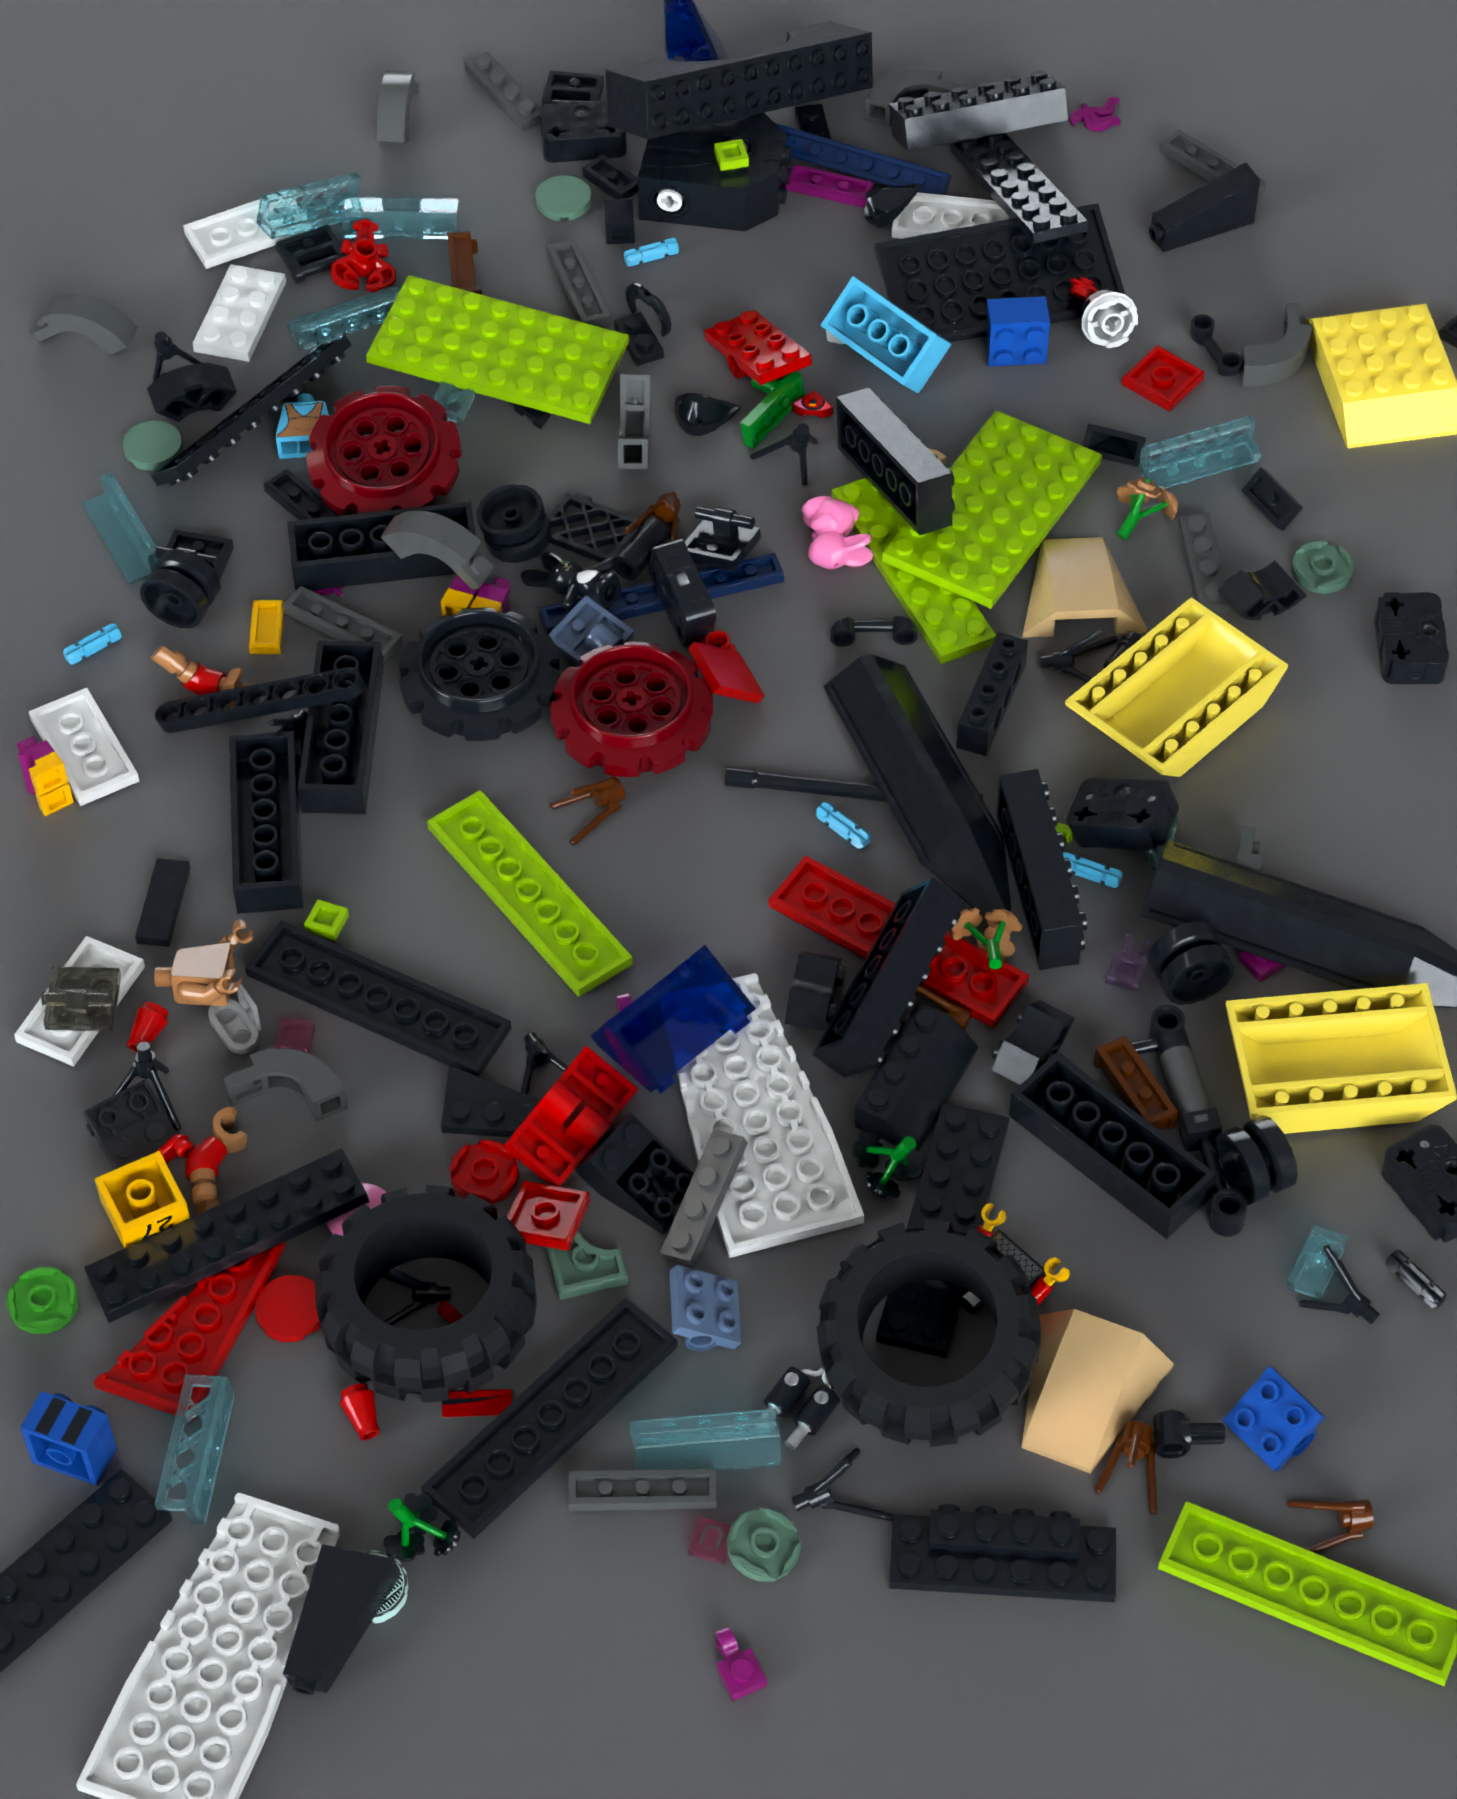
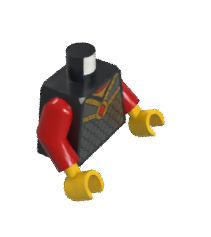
M986 1204L981 1211V1216L985 1222L983 1225H979L976 1230L996 1240L997 1249L1001 1253L1014 1256L1028 1276L1029 1288L1033 1297L1037 1298V1305L1039 1306L1054 1289L1055 1281L1064 1282L1069 1278V1269L1063 1267L1055 1275L1054 1271L1060 1265V1259L1056 1257L1050 1258L1045 1263V1266L1042 1267L1000 1229L994 1232V1226H999L1005 1222L1006 1213L1004 1210H1001L995 1220H991L990 1212L993 1210L994 1204ZM970 1291L960 1298L962 1306L970 1314H975L985 1306Z

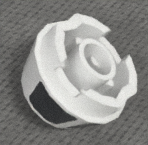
M1109 290L1097 291L1089 296L1082 308V330L1086 338L1094 344L1106 346V348L1118 347L1129 340L1128 335L1133 331L1134 326L1138 325L1137 308L1133 300L1122 293Z

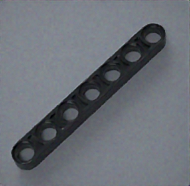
M345 667L168 701L158 707L155 712V719L164 732H180L353 699L362 693L365 682L356 668ZM356 679L351 686L342 688V685L347 680ZM325 684V688L322 691L312 693L314 688ZM296 690L295 694L290 698L282 699L283 695L288 691ZM260 696H266L264 701L253 705L255 699ZM236 701L234 707L229 710H223L225 705ZM207 707L204 713L194 716L198 709ZM178 713L174 719L165 721L168 715Z

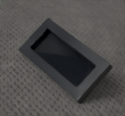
M1088 423L1082 446L1102 454L1104 459L1139 467L1146 437Z

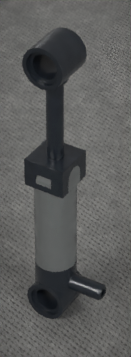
M1162 1005L1157 1007L1151 1015L1149 1039L1130 1043L1138 1054L1157 1051L1174 1106L1178 1111L1180 1121L1179 1134L1184 1149L1187 1152L1200 1150L1205 1166L1216 1173L1213 1189L1215 1195L1211 1204L1209 1225L1216 1234L1231 1237L1237 1235L1243 1228L1247 1211V1200L1241 1192L1227 1189L1214 1150L1216 1136L1222 1132V1125L1216 1108H1211L1184 1028L1185 1015L1176 1006ZM1223 1211H1229L1233 1214H1226Z

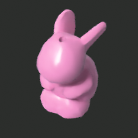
M830 496L815 497L803 505L804 523L815 530L812 533L813 542L808 549V557L815 565L834 570L843 565L861 567L871 562L873 558L872 551L865 547L871 541V535L858 534L847 537L853 530L855 521L860 515L856 507Z

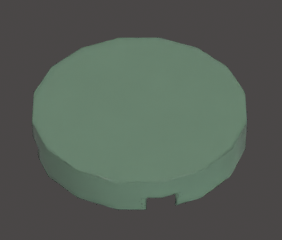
M560 175L551 177L543 181L536 189L535 201L538 211L544 217L555 221H561V218H568V221L577 219L584 215L591 206L592 195L589 185L582 179L574 176Z
M151 420L141 422L133 426L124 435L122 442L125 459L133 463L140 470H159L183 450L180 432L174 425L165 421Z
M1315 541L1299 547L1293 557L1291 572L1294 580L1301 587L1311 592L1327 594L1337 592L1348 585L1352 578L1354 563L1351 555L1339 545H1336V547L1331 546L1326 541Z
M759 1508L758 1510H748L742 1513L733 1522L726 1540L727 1553L734 1567L745 1577L759 1582H771L785 1577L795 1567L802 1549L801 1540L799 1541L798 1530L795 1524L782 1512L771 1508Z

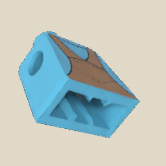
M303 393L297 397V402L285 403L282 406L276 432L279 459L304 458L308 452L313 451L310 447L309 437L318 419L322 415H329L325 402L315 401L311 394Z

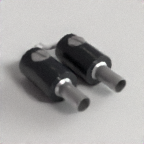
M790 1366L764 1399V1404L767 1408L757 1420L755 1426L765 1432L777 1415L786 1417L811 1383L806 1374L813 1377L822 1375L825 1385H818L793 1420L797 1426L785 1441V1445L789 1449L795 1450L807 1434L816 1435L841 1401L834 1392V1389H831L823 1368L813 1371L810 1369L799 1370Z

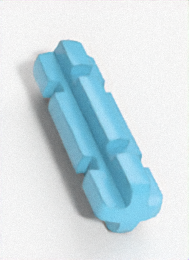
M672 237L663 240L664 243L657 241L640 246L638 250H635V248L625 250L624 261L627 267L639 265L640 261L644 264L664 258L665 254L667 256L678 254L679 245L677 240Z
M110 623L102 628V632L97 630L77 641L78 645L71 644L64 648L63 654L66 661L70 665H74L83 660L82 656L87 658L106 648L108 642L110 644L117 642L122 638L120 629L115 623Z
M823 802L818 806L816 817L825 824L829 823L828 827L845 840L850 841L851 839L850 843L857 849L863 850L870 843V833L863 828L858 829L859 825L839 810L835 812L836 808L829 802Z
M1069 852L1063 853L1064 858H1069L1071 869L1076 872V876L1097 883L1104 881V885L1112 888H1118L1123 875L1121 870L1111 866L1109 869H1106L1105 864L1084 857L1077 859V855Z

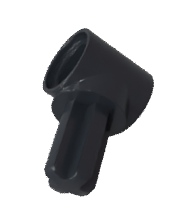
M1176 1410L1162 1411L1153 1416L1156 1454L1162 1458L1182 1457L1190 1451L1191 1445L1223 1444L1225 1442L1226 1433L1222 1423H1190L1189 1417H1185L1184 1413Z

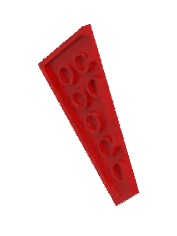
M285 1242L197 1282L198 1286L187 1297L183 1295L144 1332V1338L130 1351L126 1349L117 1358L118 1363L106 1374L102 1372L94 1380L95 1387L99 1390L194 1421L249 1318L260 1290L267 1284L285 1250Z

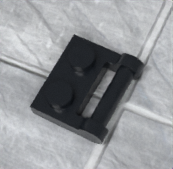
M550 70L541 107L545 104L576 102L555 100L553 98L599 101L604 87V75Z
M329 224L276 242L277 251L291 272L296 284L305 281V277L331 269L332 263L337 259L347 256V254L341 252L342 244ZM331 253L334 254L333 256L315 261L304 266H300V264L306 263L308 261L329 255Z

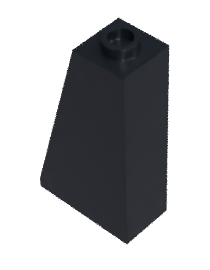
M1246 162L1153 212L1151 226L1149 227L1151 240L1157 243L1163 252L1253 224L1260 179Z
M322 1544L283 1671L284 1677L294 1691L306 1695H313L314 1691L328 1692L399 1578L401 1571L394 1558Z

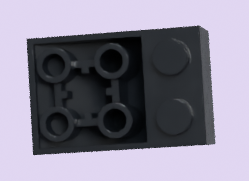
M631 1113L617 1122L574 1170L599 1195L661 1234L665 1233L673 1223L694 1175L677 1156Z

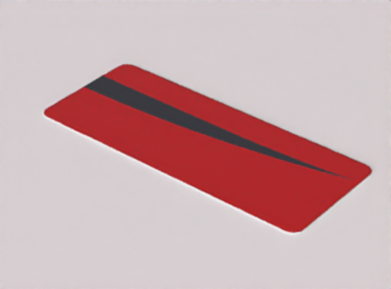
M478 1390L470 1394L467 1391L448 1392L449 1400L442 1401V1417L498 1416L512 1403V1390Z

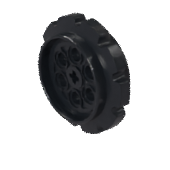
M486 607L463 609L460 613L450 617L443 615L431 621L419 630V641L408 642L400 659V690L403 701L410 713H421L422 725L446 737H451L453 734L464 736L466 741L496 740L500 738L501 734L509 731L516 734L536 723L542 717L541 707L550 706L555 701L554 688L560 677L559 654L548 634H538L537 624L525 616L512 611L504 614L495 611L494 608Z

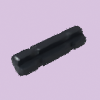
M1396 1250L1387 1258L1386 1266L1395 1274L1399 1272L1401 1274L1399 1278L1419 1297L1423 1295V1301L1429 1307L1436 1309L1445 1301L1446 1292L1437 1284L1433 1286V1280L1414 1262L1409 1263V1258L1401 1250Z

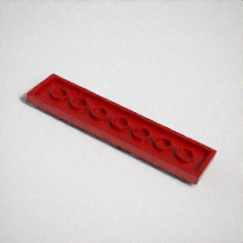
M806 855L769 898L770 908L864 959L895 905L894 902ZM947 931L944 937L946 940L944 948L937 956L933 957L929 965L931 972L926 980L919 985L952 1004L954 1003L972 1011L971 1017L994 1028L1029 983V974L1002 961V966L999 969H991L988 964L986 951L963 939L954 940L951 936L952 933Z

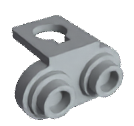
M240 984L237 990L239 1003L229 998L227 1006H210L208 1016L212 1027L226 1047L233 1053L246 1054L257 1047L259 1043L258 1032L261 1031V1025L256 1004L242 984Z

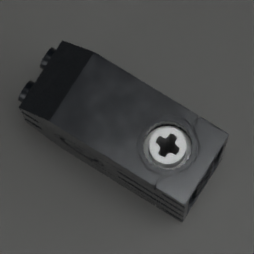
M765 113L648 139L638 174L639 220L662 222L663 220L664 223L747 231L777 216L780 204L786 203L787 187L784 186L789 185V177L791 175V168H787V163L790 164L792 147L787 146V134ZM742 139L749 157V167L721 171L714 153V143Z

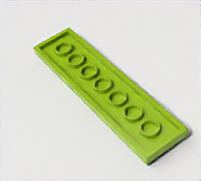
M866 478L832 489V498L845 501L858 509L860 515L855 521L854 533L856 535H871V541L865 547L871 549L873 562L911 620L915 623L918 631L940 664L993 645L997 635L974 601L882 562L883 552L907 521Z
M481 790L427 820L429 831L578 997H581L633 965L632 955Z
M1187 1501L1159 1562L1158 1569L1441 1686H1445L1457 1655V1610Z

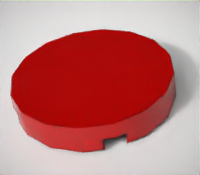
M480 1140L479 1144L470 1146L469 1143L463 1146L453 1156L450 1165L451 1184L460 1197L465 1199L471 1193L493 1204L507 1198L516 1188L519 1180L518 1162L515 1156L503 1147L504 1144L492 1140Z
M284 1275L271 1280L260 1290L255 1300V1317L258 1325L269 1338L280 1342H298L305 1339V1336L312 1331L314 1334L320 1328L314 1281L300 1275Z

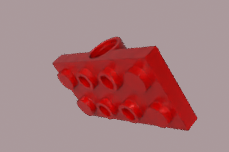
M756 310L743 312L739 317L729 321L718 322L714 327L704 330L706 341L726 357L729 369L736 379L750 376L759 385H763L812 365L809 352Z
M585 1046L503 1147L548 1185L560 1187L610 1127L613 1120L638 1091V1088L588 1046Z

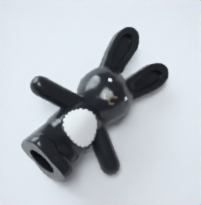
M546 552L541 555L543 567L551 573L538 570H525L521 573V579L525 585L551 587L558 594L564 595L561 606L566 610L573 607L578 595L582 598L585 595L604 609L610 608L613 602H616L621 596V583L616 573L604 575L615 567L614 561L609 558L584 571L576 562L563 561L554 553Z

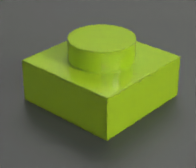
M742 139L714 143V153L721 171L749 167V157Z
M317 899L304 923L305 931L336 941L349 917L348 908Z

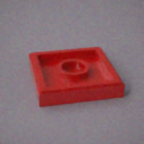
M1156 345L1122 377L1121 385L1170 412L1204 379L1205 371Z
M693 642L688 648L690 655L713 694L753 703H759L764 698L763 691L739 652L699 642Z
M523 1181L507 1218L514 1223L526 1240V1243L568 1251L591 1201L590 1192Z

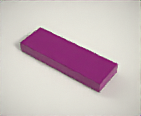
M794 164L789 177L790 183L786 185L788 191L864 208L866 203V193L875 190V182Z

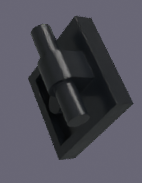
M697 506L695 518L702 519V521L687 538L685 544L694 564L735 571L761 539L760 528L754 527V517L740 515L735 510L721 507L710 509Z
M174 529L167 546H158L156 548L155 557L159 559L162 553L168 550L190 552L208 563L214 569L219 579H221L234 548L233 540Z
M146 1079L83 1112L88 1122L86 1127L92 1137L96 1136L114 1170L154 1153L176 1134Z

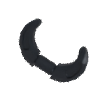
M633 282L626 287L625 296L633 314L637 312L636 299H641L652 307L661 323V336L668 335L672 325L670 316L662 301L637 282Z

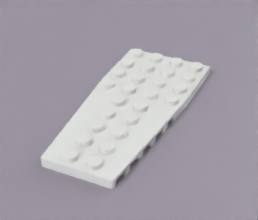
M752 973L661 996L660 1007L697 1162L699 1163L713 1129L743 1136L748 1142L716 1216L729 1258L863 1224L864 1213L833 1130L817 1097L813 1096L809 1088V1080L805 1072L801 1071L796 1061L792 1045L789 1046L783 1034V1027L771 1009V1002L767 994L763 993L758 975Z
M242 1493L236 1494L234 1497L235 1504L226 1519L222 1518L216 1528L217 1534L209 1548H204L198 1558L199 1565L190 1580L186 1579L179 1591L180 1597L172 1611L168 1609L160 1623L161 1629L153 1642L149 1641L126 1680L76 1783L79 1791L102 1799H239L269 1734L287 1684L283 1671L321 1546L324 1544L336 1547L340 1537V1529L337 1524Z

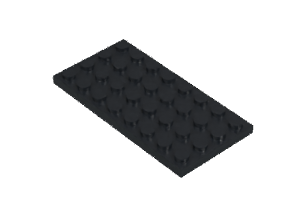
M1098 203L1075 207L1088 221V232L1034 244L1012 219L875 244V253L888 299L949 343L985 336L987 299L1046 296L1050 324L1082 318V308L1085 300L1069 292L1072 287L1071 278L1078 280L1080 276L1085 277L1095 283L1094 287L1097 291L1109 290L1125 294Z

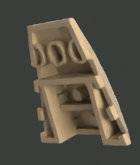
M1103 537L1044 539L1041 542L1023 638L1054 636L1055 620L1113 618L1116 634H1123L1127 631L1147 633V627Z
M1077 1309L1039 1314L1041 1331L1039 1362L1035 1363L1031 1375L1032 1383L1029 1386L1022 1448L1091 1473L1115 1443L1126 1423L1133 1420L1137 1410L1146 1399L1151 1397L1163 1377L1169 1374L1174 1367V1363L1143 1333Z

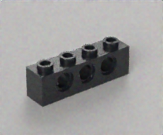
M998 632L959 719L956 748L987 756L1025 669L1028 640Z

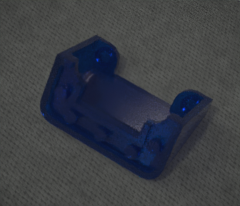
M664 0L665 52L668 59H673L674 55L682 57L684 61L729 59L720 38L692 0Z
M704 945L638 999L608 1020L590 1037L603 1052L650 1093L657 1089L661 1094L676 1082L673 1077L675 1073L731 1029L736 1034L751 1021L747 1016L756 1008L707 946Z

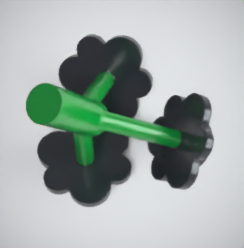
M876 1130L861 1131L858 1134V1141L852 1146V1155L858 1158L857 1164L859 1167L875 1168L879 1163L880 1154L890 1155V1158L885 1163V1173L875 1172L874 1174L868 1171L865 1174V1184L875 1195L883 1198L888 1197V1195L894 1198L900 1196L899 1185L890 1180L891 1175L896 1174L897 1180L901 1182L907 1180L908 1177L916 1179L921 1176L923 1172L921 1164L924 1162L925 1157L923 1153L917 1152L914 1138L907 1136L896 1147L887 1148L883 1147L879 1142L880 1136Z
M409 1493L404 1497V1502L399 1498H394L389 1502L388 1509L401 1522L402 1530L396 1535H389L384 1538L383 1544L387 1548L386 1554L405 1562L414 1560L416 1555L425 1553V1539L422 1535L428 1532L435 1536L433 1546L435 1547L434 1555L437 1557L441 1554L447 1555L459 1542L460 1531L458 1526L460 1519L454 1516L450 1521L446 1520L441 1529L430 1523L436 1520L437 1512L432 1508L433 1499L429 1494L424 1493L416 1496L414 1493Z

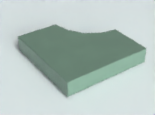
M579 1229L568 1251L545 1247L560 1300L629 1284L620 1248L604 1249L593 1246L582 1237Z

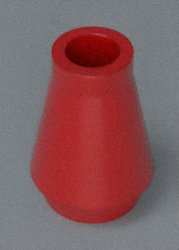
M148 1001L142 1007H138L130 1039L126 1044L127 1047L137 1053V1045L140 1042L151 1044L168 1024V1011L162 1006Z
M366 1383L355 1384L344 1389L340 1393L342 1400L339 1405L358 1433L359 1439L365 1441L378 1436L380 1429L377 1421L374 1391L369 1390Z

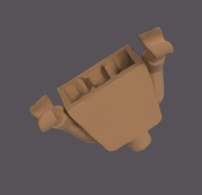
M239 919L233 923V933L229 936H224L218 943L179 949L176 951L172 967H155V986H172L174 1000L178 1004L227 1006L230 994L235 993L243 981L242 978L233 983L235 972L237 971L233 951L239 942L246 944L252 941V930L244 933L238 932L237 930L247 928L246 921Z

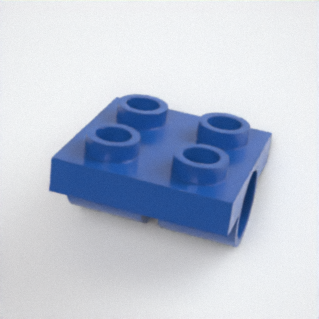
M1269 1366L1222 1421L1273 1471H1279L1290 1458L1298 1456L1311 1444L1317 1433L1315 1429L1326 1416L1276 1368Z

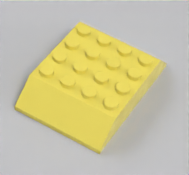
M1412 304L1304 319V324H1312L1309 347L1346 448L1457 434V380L1427 304Z
M1191 597L1065 700V705L1161 775L1181 777L1265 705L1286 672L1288 664Z
M1428 983L1227 1000L1225 1003L1250 1118L1255 1119L1262 1115L1268 1116L1280 1127L1284 1134L1418 1122L1457 1099Z

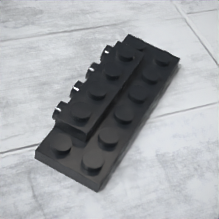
M943 1504L938 1507V1510H930V1516L893 1514L889 1589L1115 1602L1116 1528L1080 1526V1519L1072 1518V1515L1066 1511H1054L1050 1513L1049 1517L1035 1516L1032 1510L1024 1508L1016 1509L1012 1514H997V1510L989 1506L978 1507L975 1509V1512H963L956 1505Z

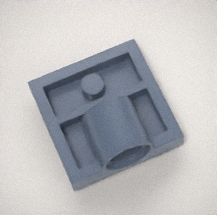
M585 595L551 631L549 636L553 640L557 651L579 667L582 655L606 645H611L612 647L624 645L625 642H629L634 637V630Z
M680 1265L673 1267L669 1271L672 1334L684 1336L686 1347L694 1351H707L717 1345L730 1349L738 1347L741 1344L738 1281Z

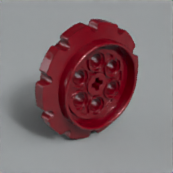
M377 386L374 393L365 394L363 390L353 392L334 403L335 413L333 415H322L312 429L309 443L313 451L306 454L311 483L315 489L322 488L320 490L322 501L340 516L435 505V496L448 495L460 472L458 461L455 459L462 456V449L455 423L453 421L446 422V410L436 400L424 393L419 394L417 397H411L409 389L406 387Z
M625 642L624 645L614 647L606 645L582 655L579 667H567L559 677L554 688L555 701L550 704L553 731L558 740H565V751L574 760L587 768L598 765L604 768L605 774L618 777H639L640 773L649 771L658 774L685 762V751H698L707 739L711 730L710 716L713 715L712 691L704 678H698L697 665L675 650L667 653L660 650L658 644L647 642Z

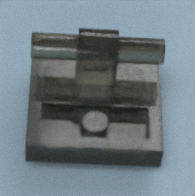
M52 967L48 992H42L41 997L42 1005L46 1006L43 1021L45 1030L113 1031L121 982L120 968Z

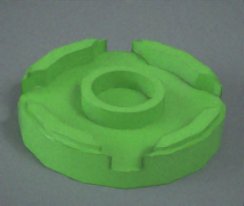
M38 1267L26 1271L18 1277L19 1281L14 1286L12 1284L8 1290L6 1304L12 1321L21 1330L32 1334H48L60 1330L73 1319L78 1310L79 1294L74 1280L54 1267Z

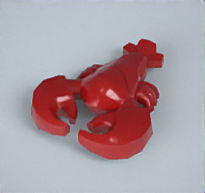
M367 219L354 221L353 228L358 231L355 242L347 239L343 240L340 250L347 254V256L337 259L331 264V279L341 288L359 290L360 284L358 283L360 281L358 275L362 278L369 276L366 282V291L378 293L390 290L396 282V270L389 263L381 259L389 255L387 244H375L373 232L378 231V224L372 223L371 220Z

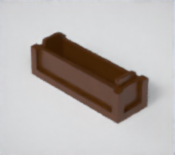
M470 231L447 233L452 286L483 295L481 289H476L473 254L478 253L477 240L471 239Z
M1123 1036L1096 1047L1093 1064L1096 1068H1101L1124 1104L1158 1130H1163L1167 1127L1169 1130L1175 1128L1178 1115L1177 1109L1128 1038Z

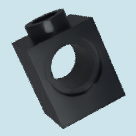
M633 198L604 200L606 244L635 243Z

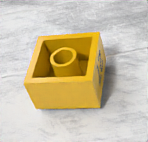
M160 1151L94 1178L100 1201L124 1248L190 1218L187 1203Z

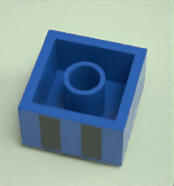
M1046 296L987 299L984 343L988 367L1047 363L1050 317Z
M41 1391L20 1427L32 1463L98 1486L118 1450L108 1416L102 1409L94 1405H87V1407L79 1405L60 1393L52 1395Z

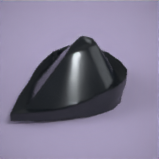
M916 183L868 191L865 195L866 203L863 211L865 219L877 228L889 225L910 203L922 185Z
M696 393L679 395L675 399L674 406L678 423L686 433L694 436H702L715 431L730 420L741 408L740 405Z

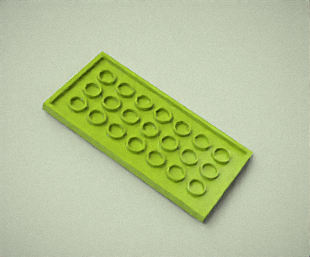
M408 275L366 355L367 363L591 424L628 346L629 335Z
M995 410L950 467L955 481L954 486H952V498L955 504V511L952 512V526L919 535L906 523L883 552L882 562L992 609L1101 464L1102 454Z

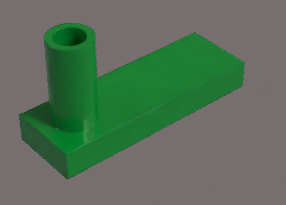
M792 372L783 380L778 378L763 385H759L752 379V388L768 393V395L740 422L744 446L754 449L792 410V403L805 396L801 373Z

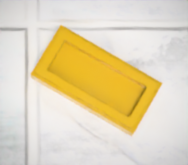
M253 600L249 638L250 654H281L284 625L282 605L284 600Z

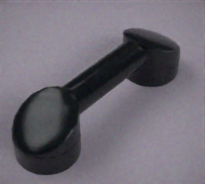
M1205 314L1194 316L1191 320V337L1197 344L1203 345L1218 365V374L1221 376L1239 374L1242 370L1243 359L1240 355L1233 352L1223 353L1213 339L1215 324L1213 318Z
M903 616L878 620H854L851 617H846L838 620L830 629L831 642L840 647L851 645L855 641V633L892 632L894 642L900 645L912 644L918 638L915 623Z

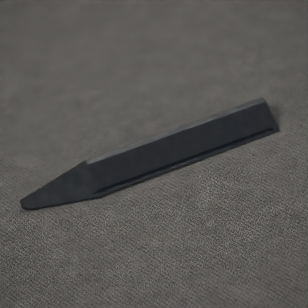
M873 654L857 658L823 687L914 849L919 862L972 908L976 907L983 918H985L987 912L992 913L995 909H1005L1011 912L1004 836L906 666Z
M1168 840L1165 850L1160 857L1153 883L1148 890L1147 900L1141 916L1173 927L1189 922L1203 921L1209 923L1214 928L1222 944L1353 989L1428 983L1434 1007L1457 1008V950L1423 926Z

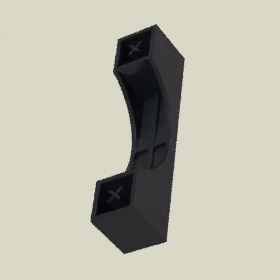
M829 21L788 30L787 42L785 44L755 55L711 61L648 60L607 69L608 126L646 139H652L872 88V32Z

